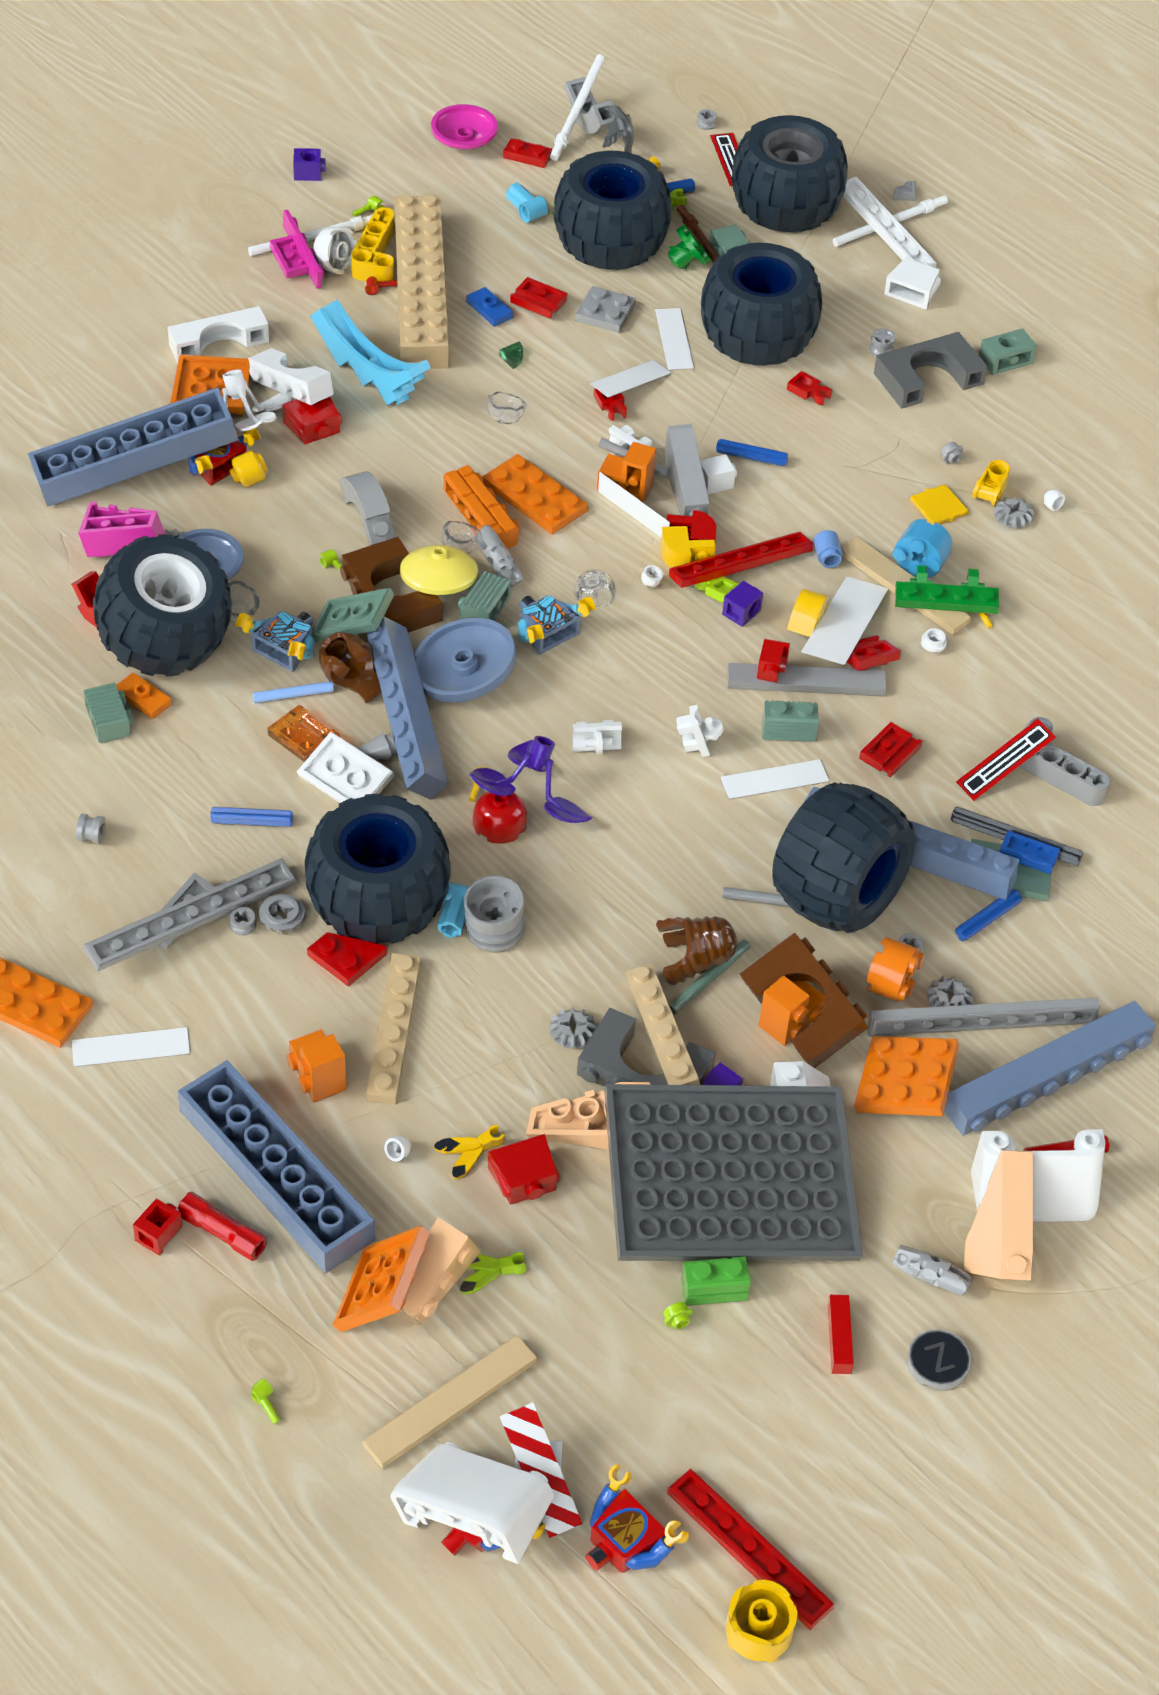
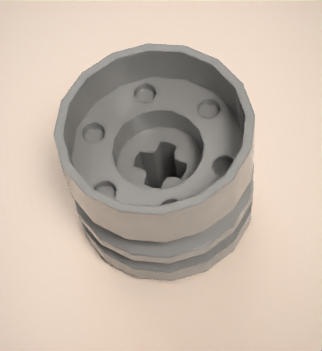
M486 876L476 880L468 887L464 896L466 934L471 943L479 949L488 952H503L514 947L522 939L525 932L523 893L519 886L509 878Z

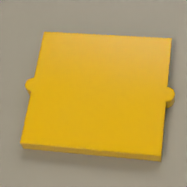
M946 484L932 489L926 488L924 492L912 495L910 498L933 525L935 522L938 524L953 522L954 519L968 515L969 512Z

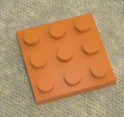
M179 355L170 404L217 387L224 398L222 389L226 388L222 375L232 370L239 369L242 371L244 380L249 388V359ZM228 395V411L230 414L244 415L245 407L241 398L232 399Z
M872 1036L854 1104L856 1112L943 1116L959 1050L958 1040L949 1038Z
M418 1226L364 1247L332 1326L340 1332H344L400 1312L406 1303L405 1296L408 1288L416 1277L415 1270L418 1262L426 1251L425 1244L430 1232L422 1226Z

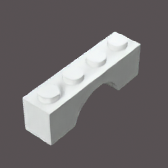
M258 306L169 326V346L178 363L179 355L201 356L203 349L215 341L232 340L241 343L245 347L269 342L268 322Z
M273 348L248 358L250 364L249 373L253 381L309 405L334 394L331 375L327 370L317 366L300 369L288 368L286 354Z

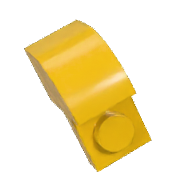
M687 526L662 527L661 554L663 561L668 567L672 568L715 555L714 540H689Z
M803 588L794 605L787 630L810 637L829 606V603H826L828 596Z

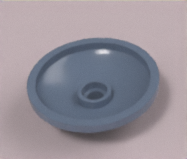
M196 529L177 537L193 541L204 551H209L217 559L218 567L225 570L228 580L236 576L243 565V549L240 543L226 532L216 529Z

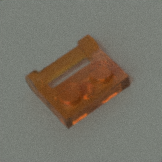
M301 705L296 706L267 728L269 737L303 762L310 757L330 732L340 737V733L334 729H328L309 715L308 710ZM301 722L304 723L306 726H308V727H309L310 729H312L314 732H316L317 734H319L320 737L316 736L314 733H312L310 730H308L306 727H304V726H303L302 724H300V723H301Z

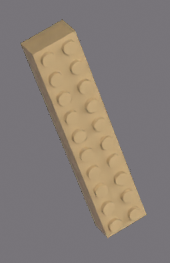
M440 195L394 196L400 361L418 363L427 360L431 367L430 369L448 368V328Z

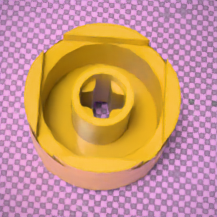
M756 1580L753 1584L738 1588L731 1598L726 1620L728 1645L747 1659L769 1663L776 1661L790 1646L797 1621L796 1605L791 1600L788 1591L778 1583L769 1580Z

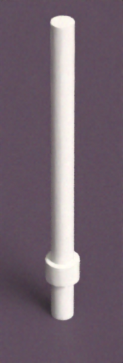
M600 54L595 58L561 133L557 134L554 141L555 146L550 155L553 161L559 159L562 150L568 145L569 135L605 60L604 56Z
M945 195L933 200L926 199L921 201L919 205L893 216L898 222L922 213L928 214L933 212L935 208L947 204L948 199ZM868 224L833 238V244L837 247L876 231Z
M372 215L366 217L356 216L351 218L350 221L308 231L304 234L306 240L311 241L315 240L318 234L328 227H346L354 231L362 230L364 226H367ZM270 242L248 247L250 256L271 251Z

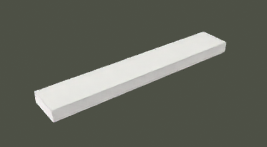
M857 177L847 180L843 197L902 261L905 258H909L936 268L937 263Z

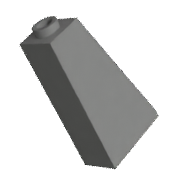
M692 424L668 426L664 464L668 469L669 480L680 515L692 516L693 510H699L708 514L710 503Z

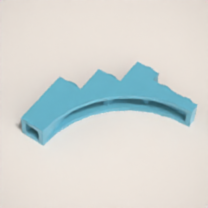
M339 300L326 305L310 316L338 366L340 367L345 363L348 366H352L362 386L370 382L373 386L376 385L387 406L393 402L399 405L410 399L408 394L415 390L414 384L425 378L424 372L431 368L427 360L418 363H407L381 351L357 328Z

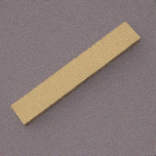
M857 536L841 547L843 558L894 594L896 581L910 582V578H915ZM915 608L952 635H955L967 626L971 620V616L962 611Z
M515 1336L363 1440L364 1448L378 1465L384 1469L537 1363V1357L518 1336Z

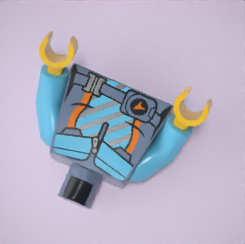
M549 595L538 601H535L531 596H525L519 604V607L522 609L520 621L518 622L519 640L524 643L530 642L537 653L541 655L579 634L580 616L587 617L589 611L596 610L592 597H585L579 600L578 604L572 605L559 601Z
M280 612L274 617L260 621L254 620L249 614L239 613L235 626L242 627L244 633L250 632L252 634V649L254 652L292 672L301 660H309L314 656L315 640L312 637L311 627L313 619L308 613L302 612L296 618L286 612Z

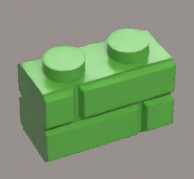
M745 1256L732 1257V1259L721 1258L683 1262L681 1283L684 1301L687 1306L748 1300L750 1276Z

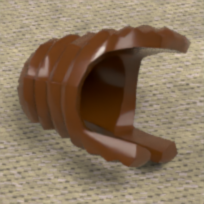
M347 632L334 633L324 640L319 649V663L321 664L322 671L329 682L358 693L365 704L372 701V699H375L382 693L374 668L372 647L359 636Z
M705 916L703 919L696 917L692 920L689 917L684 919L677 917L674 919L667 918L664 921L658 920L656 923L659 932L683 929L663 934V940L667 947L687 945L686 956L683 959L663 968V975L670 985L684 983L687 978H694L696 973L702 975L705 970H711L714 965L720 966L723 962H728L737 949L736 933L732 925L724 918Z

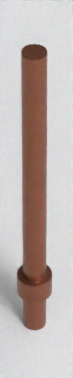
M684 205L678 206L677 212L683 219L682 223L691 230L714 263L719 254L698 226V220L693 214L689 213Z

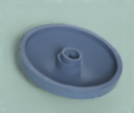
M465 618L447 623L431 632L419 644L414 657L423 691L427 696L443 702H464L484 696L500 686L508 678L515 666L517 651L510 632L500 623L485 618Z

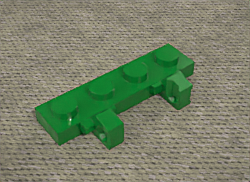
M917 565L916 578H910V582L896 581L895 607L998 614L999 588L985 587V583H980L979 569H968L966 579L968 582H961V586L933 584V580H927V566Z

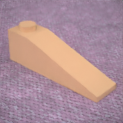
M619 1082V1083H616V1084H647V1085H651L649 1082ZM591 1090L585 1092V1096L572 1100L564 1098L532 1107L526 1135L532 1138L545 1134L546 1139L549 1141L609 1150L604 1090L600 1092Z
M1001 1150L983 1200L977 1209V1215L971 1230L965 1239L963 1271L999 1279L1031 1280L1033 1254V1152Z

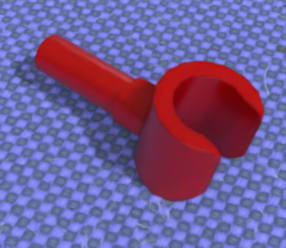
M370 276L366 280L365 292L368 295H375L379 291L378 288L397 286V281H378L377 278Z

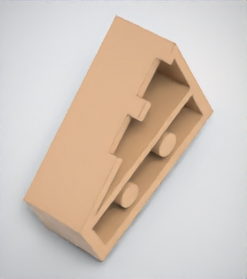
M439 1217L429 1230L430 1234L425 1244L426 1251L418 1262L415 1270L416 1277L408 1288L405 1296L406 1303L401 1309L421 1323L433 1315L438 1303L481 1253L467 1235Z

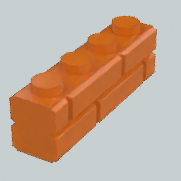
M469 465L458 468L457 471L452 470L443 475L444 492L477 534L484 525H490L506 548L517 545L518 533H520V526L517 520L509 517L505 505L498 503L494 491L484 485L483 478L479 472L475 473Z

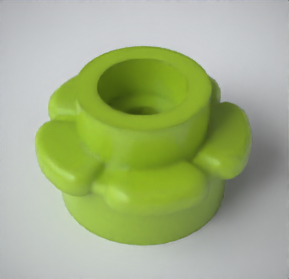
M685 1302L672 1304L663 1311L664 1324L667 1327L672 1326L674 1330L681 1329L690 1323L689 1318L693 1314V1310L688 1309Z

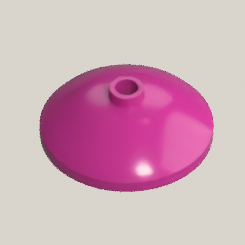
M469 104L445 107L438 111L431 121L432 134L438 141L448 147L462 150L475 149L486 145L496 136L498 128L497 120L492 113L479 106Z

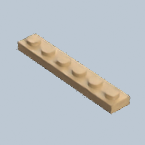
M392 953L366 1092V1101L396 1104L421 956Z
M652 963L625 971L626 980L667 1084L700 1085L699 1078Z

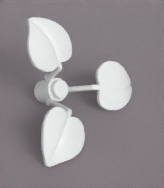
M232 370L222 375L226 388L222 389L223 399L227 408L228 395L232 399L241 398L249 417L236 424V429L239 431L255 429L262 424L274 422L277 419L276 414L269 411L280 409L283 407L282 404L293 401L291 396L280 392L259 404L248 388L241 370ZM246 393L255 405L252 408L254 412H260L263 410L266 412L254 416L246 400Z

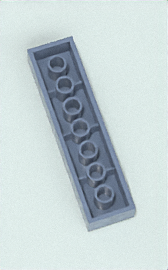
M217 387L28 453L47 507L238 441L232 417Z
M228 1060L178 1090L180 1112L325 1274L375 1241V1220Z

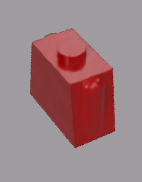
M330 396L312 405L298 399L282 404L283 423L305 445L340 433V425L343 419Z
M545 1134L488 1151L487 1168L497 1182L502 1195L507 1198L510 1205L528 1199L535 1200L543 1194L556 1191V1183L560 1181V1173L551 1155Z

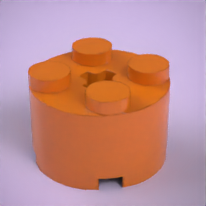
M884 937L880 944L885 946L882 953L876 951L866 981L870 985L866 987V990L896 1002L905 1001L906 997H910L913 993L916 981L912 978L915 970L921 968L925 954L920 953L919 948Z

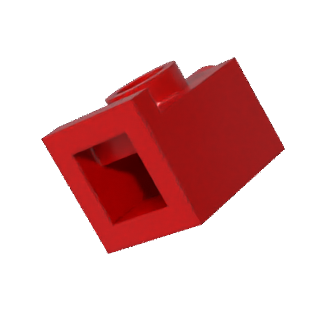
M764 639L759 658L757 679L777 683L779 673H785L790 643Z
M157 1198L133 1223L135 1241L159 1256L163 1253V1248L182 1228L181 1213L178 1208L171 1203L165 1204Z

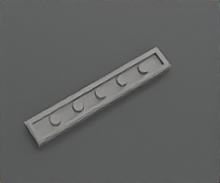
M728 663V688L886 695L885 670L858 671L846 668L786 666L785 673H779L776 683L757 679L758 664Z

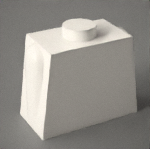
M905 258L887 276L884 295L927 310L932 296L941 283V278L939 277L940 269Z

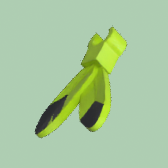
M515 1252L511 1256L501 1257L499 1260L479 1254L468 1267L478 1271L463 1281L460 1286V1292L462 1294L475 1293L496 1279L501 1273L502 1275L524 1274L527 1271L526 1264L524 1263V1253Z

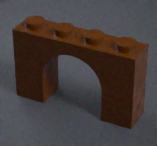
M395 537L343 554L340 573L343 580L348 581L351 585L353 595L375 591L377 589L374 586L377 583L400 574L401 562L409 552L399 537ZM415 591L406 595L394 596L384 617L406 627L409 633L443 621V603L438 595Z
M793 933L739 975L760 1004L763 1001L764 991L783 975L792 982H813L824 990L826 1002L821 1016L790 1040L804 1061L813 1068H816L868 1029L864 1021L867 1015L858 1003L852 1005L846 997L850 993L839 980L835 983L829 975L833 972L823 959L817 961L812 955L815 949L808 939L804 937L801 940L796 933Z

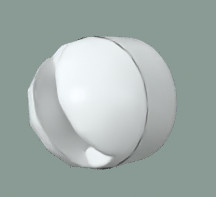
M1049 490L1044 495V504L1052 511L1059 510L1065 502V495L1058 490Z
M655 565L646 566L641 576L643 584L651 586V588L658 586L663 578V571Z
M394 1136L385 1142L384 1150L390 1160L397 1162L409 1155L411 1143L404 1136Z

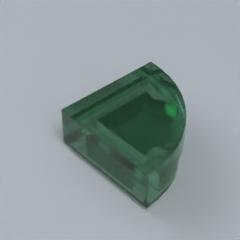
M520 342L511 344L500 349L499 356L514 369L523 360V346Z

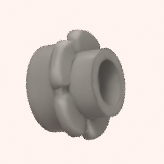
M950 442L942 448L940 455L943 457L942 460L945 464L949 462L956 464L962 459L964 449L963 446H958L956 442Z

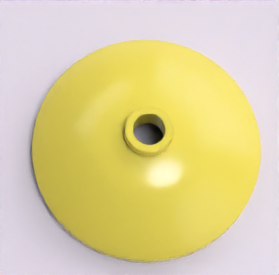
M428 545L412 551L402 560L400 574L403 581L409 587L419 592L432 595H448L469 588L477 579L478 567L475 560L459 548L448 545Z

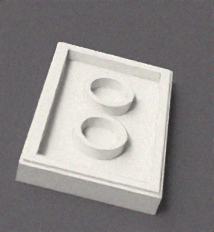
M332 732L327 735L297 771L299 777L339 803L349 798L364 797L365 794H380L394 777L393 771Z

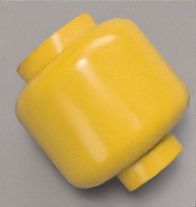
M252 450L233 458V468L229 470L235 483L241 482L246 488L263 481L266 477L265 472L268 471L261 454H256Z

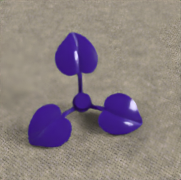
M535 736L534 740L519 744L508 752V758L516 765H519L511 777L506 778L500 772L490 768H478L470 773L471 778L482 789L495 795L508 796L515 793L516 788L511 783L515 781L524 767L538 772H546V800L548 802H545L544 809L551 816L563 822L581 823L592 819V817L572 802L561 797H552L551 771L554 761L550 757L555 743L547 737Z

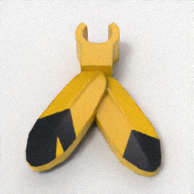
M492 1125L486 1132L478 1135L477 1138H445L436 1142L434 1149L443 1154L462 1153L452 1170L453 1178L460 1179L471 1171L482 1151L494 1146H501L505 1142V1134H501L497 1138L492 1137L493 1134H498L499 1132L498 1125Z

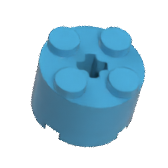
M918 519L911 522L892 552L894 559H896L900 567L915 578L917 565L927 566V578L935 576L952 551L951 545L953 543L948 531L936 522L934 525L927 523L926 519Z

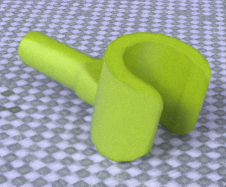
M371 196L367 204L353 211L352 215L356 217L371 209L375 211L378 208L384 207L380 204L383 200L377 196Z
M330 549L320 553L322 558L319 559V562L324 568L333 565L340 570L342 564L338 561L334 550Z
M261 1378L252 1386L251 1397L257 1404L262 1405L271 1422L275 1425L280 1422V1419L267 1398L273 1393V1388L267 1380Z

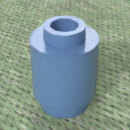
M824 530L818 533L813 540L818 561L826 568L838 566L842 561L843 552L837 533L831 530Z

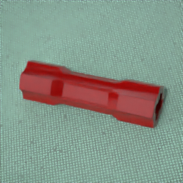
M188 1192L177 1207L183 1220L195 1227H201L251 1261L257 1260L268 1243L266 1241L267 1236L249 1225H243L215 1208L211 1202L194 1192Z

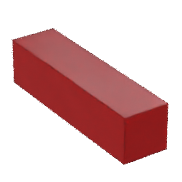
M830 1294L827 1305L831 1373L851 1374L854 1362L849 1295Z

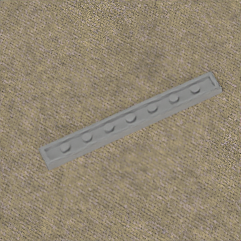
M283 858L85 943L83 949L97 972L228 915L238 907H246L295 885L296 878Z
M1097 997L870 1011L867 1030L869 1036L1086 1024L1096 1020L1100 1002Z

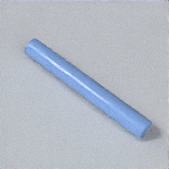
M322 682L253 692L254 703L334 692L333 683Z

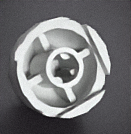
M328 227L321 231L316 237L313 246L318 265L321 264L323 269L330 273H347L348 271L343 270L351 266V253L357 244V240H353L351 235L354 234L353 231L346 227Z

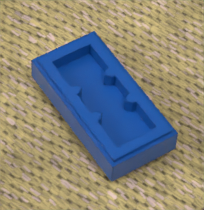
M486 287L466 295V302L493 327L513 318V311Z
M1008 831L999 852L1020 859L1019 863L1051 874L1061 849Z

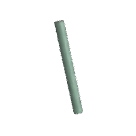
M745 939L737 944L735 954L728 962H723L720 966L714 965L711 970L706 971L671 1002L669 1007L672 1014L678 1013L751 947L749 942Z

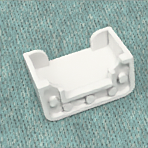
M1103 1129L1079 1132L1074 1140L1075 1150L1031 1151L1033 1152V1222L1087 1221L1095 1216L1099 1207L1105 1152ZM1001 1131L981 1132L971 1169L977 1209L987 1190L988 1182L1000 1151H1016L1013 1139Z
M446 1442L445 1444H437L396 1484L390 1497L404 1524L419 1528L421 1522L428 1525L430 1520L443 1523L481 1537L485 1546L492 1547L493 1544L501 1546L505 1550L502 1555L503 1558L519 1564L554 1498V1494L547 1483L548 1479L539 1472L531 1471L528 1473L469 1453L451 1442Z

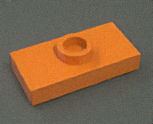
M133 672L116 685L118 691L123 690L128 703L151 719H154L172 705L170 697Z

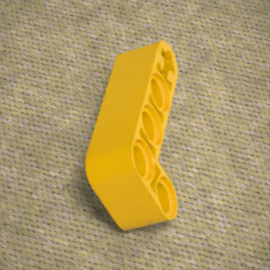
M387 207L378 208L370 218L351 253V274L353 278L365 282L370 276L377 278L378 281L394 280V259L391 255L384 253L395 232L394 211Z

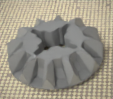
M1015 496L1011 500L1004 497L1002 501H997L994 509L995 518L1001 524L1011 528H1022L1029 525L1033 521L1035 512L1032 510V504L1025 503L1024 499L1017 500Z
M287 894L274 895L266 899L260 906L261 924L266 925L268 931L274 929L279 934L282 930L292 932L294 927L301 926V922L305 918V909L302 902L294 896ZM278 909L283 914H287L286 919H282L281 916L277 915Z
M942 976L938 981H932L927 991V1000L931 1007L972 1005V989L966 986L965 981H957L955 976L951 979H946ZM953 990L954 996L953 998H951V1001L949 1002L947 993L948 991Z
M572 1006L570 1010L564 1011L560 1009L556 1016H552L549 1030L551 1037L556 1043L563 1047L574 1049L587 1045L596 1030L593 1016H588L584 1009L576 1011ZM571 1021H574L577 1027L575 1034H572V1030H570L569 1025Z

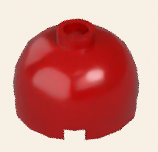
M486 792L478 799L474 806L472 825L476 834L487 837L488 842L497 844L513 842L518 839V835L522 831L525 832L527 809L523 800L516 793L500 796Z

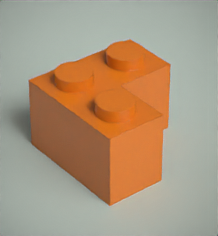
M632 442L624 458L608 453L598 471L597 491L599 489V473L601 472L644 503L654 483L657 448Z
M783 975L764 991L759 1027L783 1046H786L790 1040L821 1016L826 997L808 982H792Z
M320 1029L289 1041L290 1054L286 1055L290 1069L292 1071L296 1070L299 1074L298 1081L304 1094L309 1093L313 1103L346 1091L345 1055L334 1034L325 1036L323 1030Z

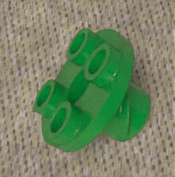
M683 224L676 229L682 241L676 246L669 247L668 257L673 265L679 269H687L689 263L695 258L703 266L707 265L711 258L704 251L705 249L700 242L694 239L686 225Z

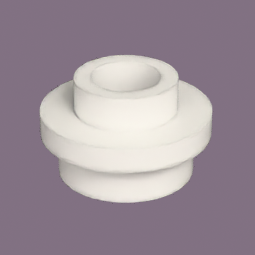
M932 628L923 634L921 645L927 651L941 652L947 646V638L942 630Z

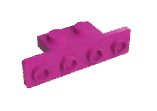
M288 209L283 210V228L288 236L270 240V249L286 279L309 274L316 289L321 288L322 278H324L323 267L316 262L315 253L312 248L309 249L305 234L301 233L298 228L297 219L292 217Z

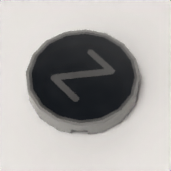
M936 1329L925 1331L916 1336L909 1347L907 1364L909 1372L917 1382L923 1386L924 1383L932 1386L931 1389L942 1391L953 1389L962 1384L970 1370L971 1356L969 1348L961 1338L951 1332Z

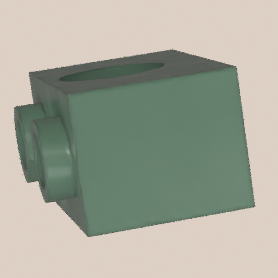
M1022 328L982 339L979 357L987 365L989 372L995 375L1033 364L1037 345Z

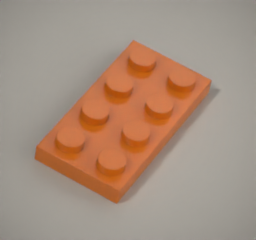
M516 454L482 476L484 485L487 488H491L495 494L552 535L588 511V504L519 454Z
M0 957V1020L61 1048L93 1007L92 999Z

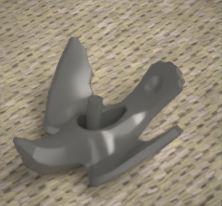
M616 105L604 107V110L609 111L613 115L614 121L609 127L602 147H609L616 143L618 138L622 137L625 144L624 152L632 153L634 132L630 114L626 115Z

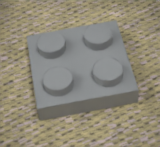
M592 286L576 312L575 321L620 333L635 306L636 298Z

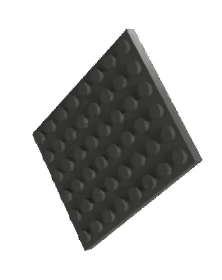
M606 1084L604 1096L618 1261H699L721 1258L732 1259V1257L744 1256L746 1261H860L863 1257L842 1087Z

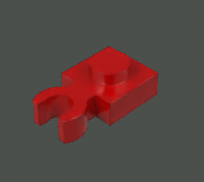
M800 371L787 383L788 391L805 400L811 397L818 405H823L825 397L830 399L832 390L829 387L820 386V380L803 371Z
M594 388V398L601 411L608 410V418L611 421H614L615 413L621 414L623 419L626 418L627 408L624 405L625 398L622 393L607 397Z

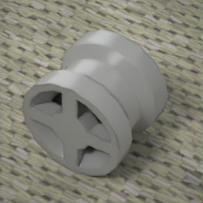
M877 329L873 332L870 345V353L876 357V355L894 350L895 334L892 331Z
M80 814L76 827L77 841L83 842L88 839L92 840L93 843L101 844L105 833V817L97 816L96 818H91L88 814Z

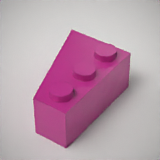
M90 501L78 534L87 557H105L114 555L124 545L128 546L129 543L134 542V539L143 536L157 537L158 534H165L157 511L133 507L126 511L117 508V505L112 504L108 508L99 507L97 502Z

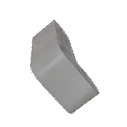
M1044 717L1033 718L1026 725L1027 727L1035 720L1039 719L1051 732H1053L1052 722ZM1051 743L1019 766L1023 770L1088 805L1099 806L1105 801L1110 784L1109 776Z

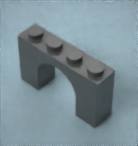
M960 332L876 355L874 375L901 409L922 403L925 383L914 371L918 367L933 366L947 371L962 390L984 385L987 365Z
M609 1007L578 1057L577 1075L587 1082L596 1083L603 1087L606 1084H616L619 1082H649L651 1085H668L664 1074H639L631 1070L623 1062L621 1057L634 1037L636 1018ZM688 1042L686 1049L699 1078L700 1085H702L707 1075L714 1068L716 1053Z

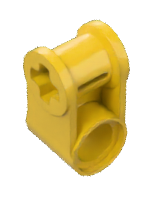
M1003 460L991 461L983 475L978 479L972 498L989 501L992 506L996 507L997 501H1000L1007 486L1010 471L1009 464Z

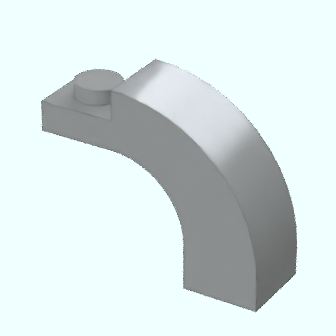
M585 77L567 81L564 84V89L572 105L569 109L570 112L586 80ZM590 90L576 123L583 131L589 134L609 129L614 121V117L609 111L604 110V107L612 106V100L597 104Z
M365 471L339 479L346 504L353 502L359 511L369 544L373 545L395 538L396 536L388 514L391 511L376 478L370 472Z

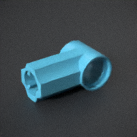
M518 182L512 184L506 191V198L518 208L519 215L524 222L528 223L548 214V206L542 196L534 197Z
M449 882V890L443 902V909L438 922V931L446 937L455 938V936L462 934L466 921L464 896L470 886Z

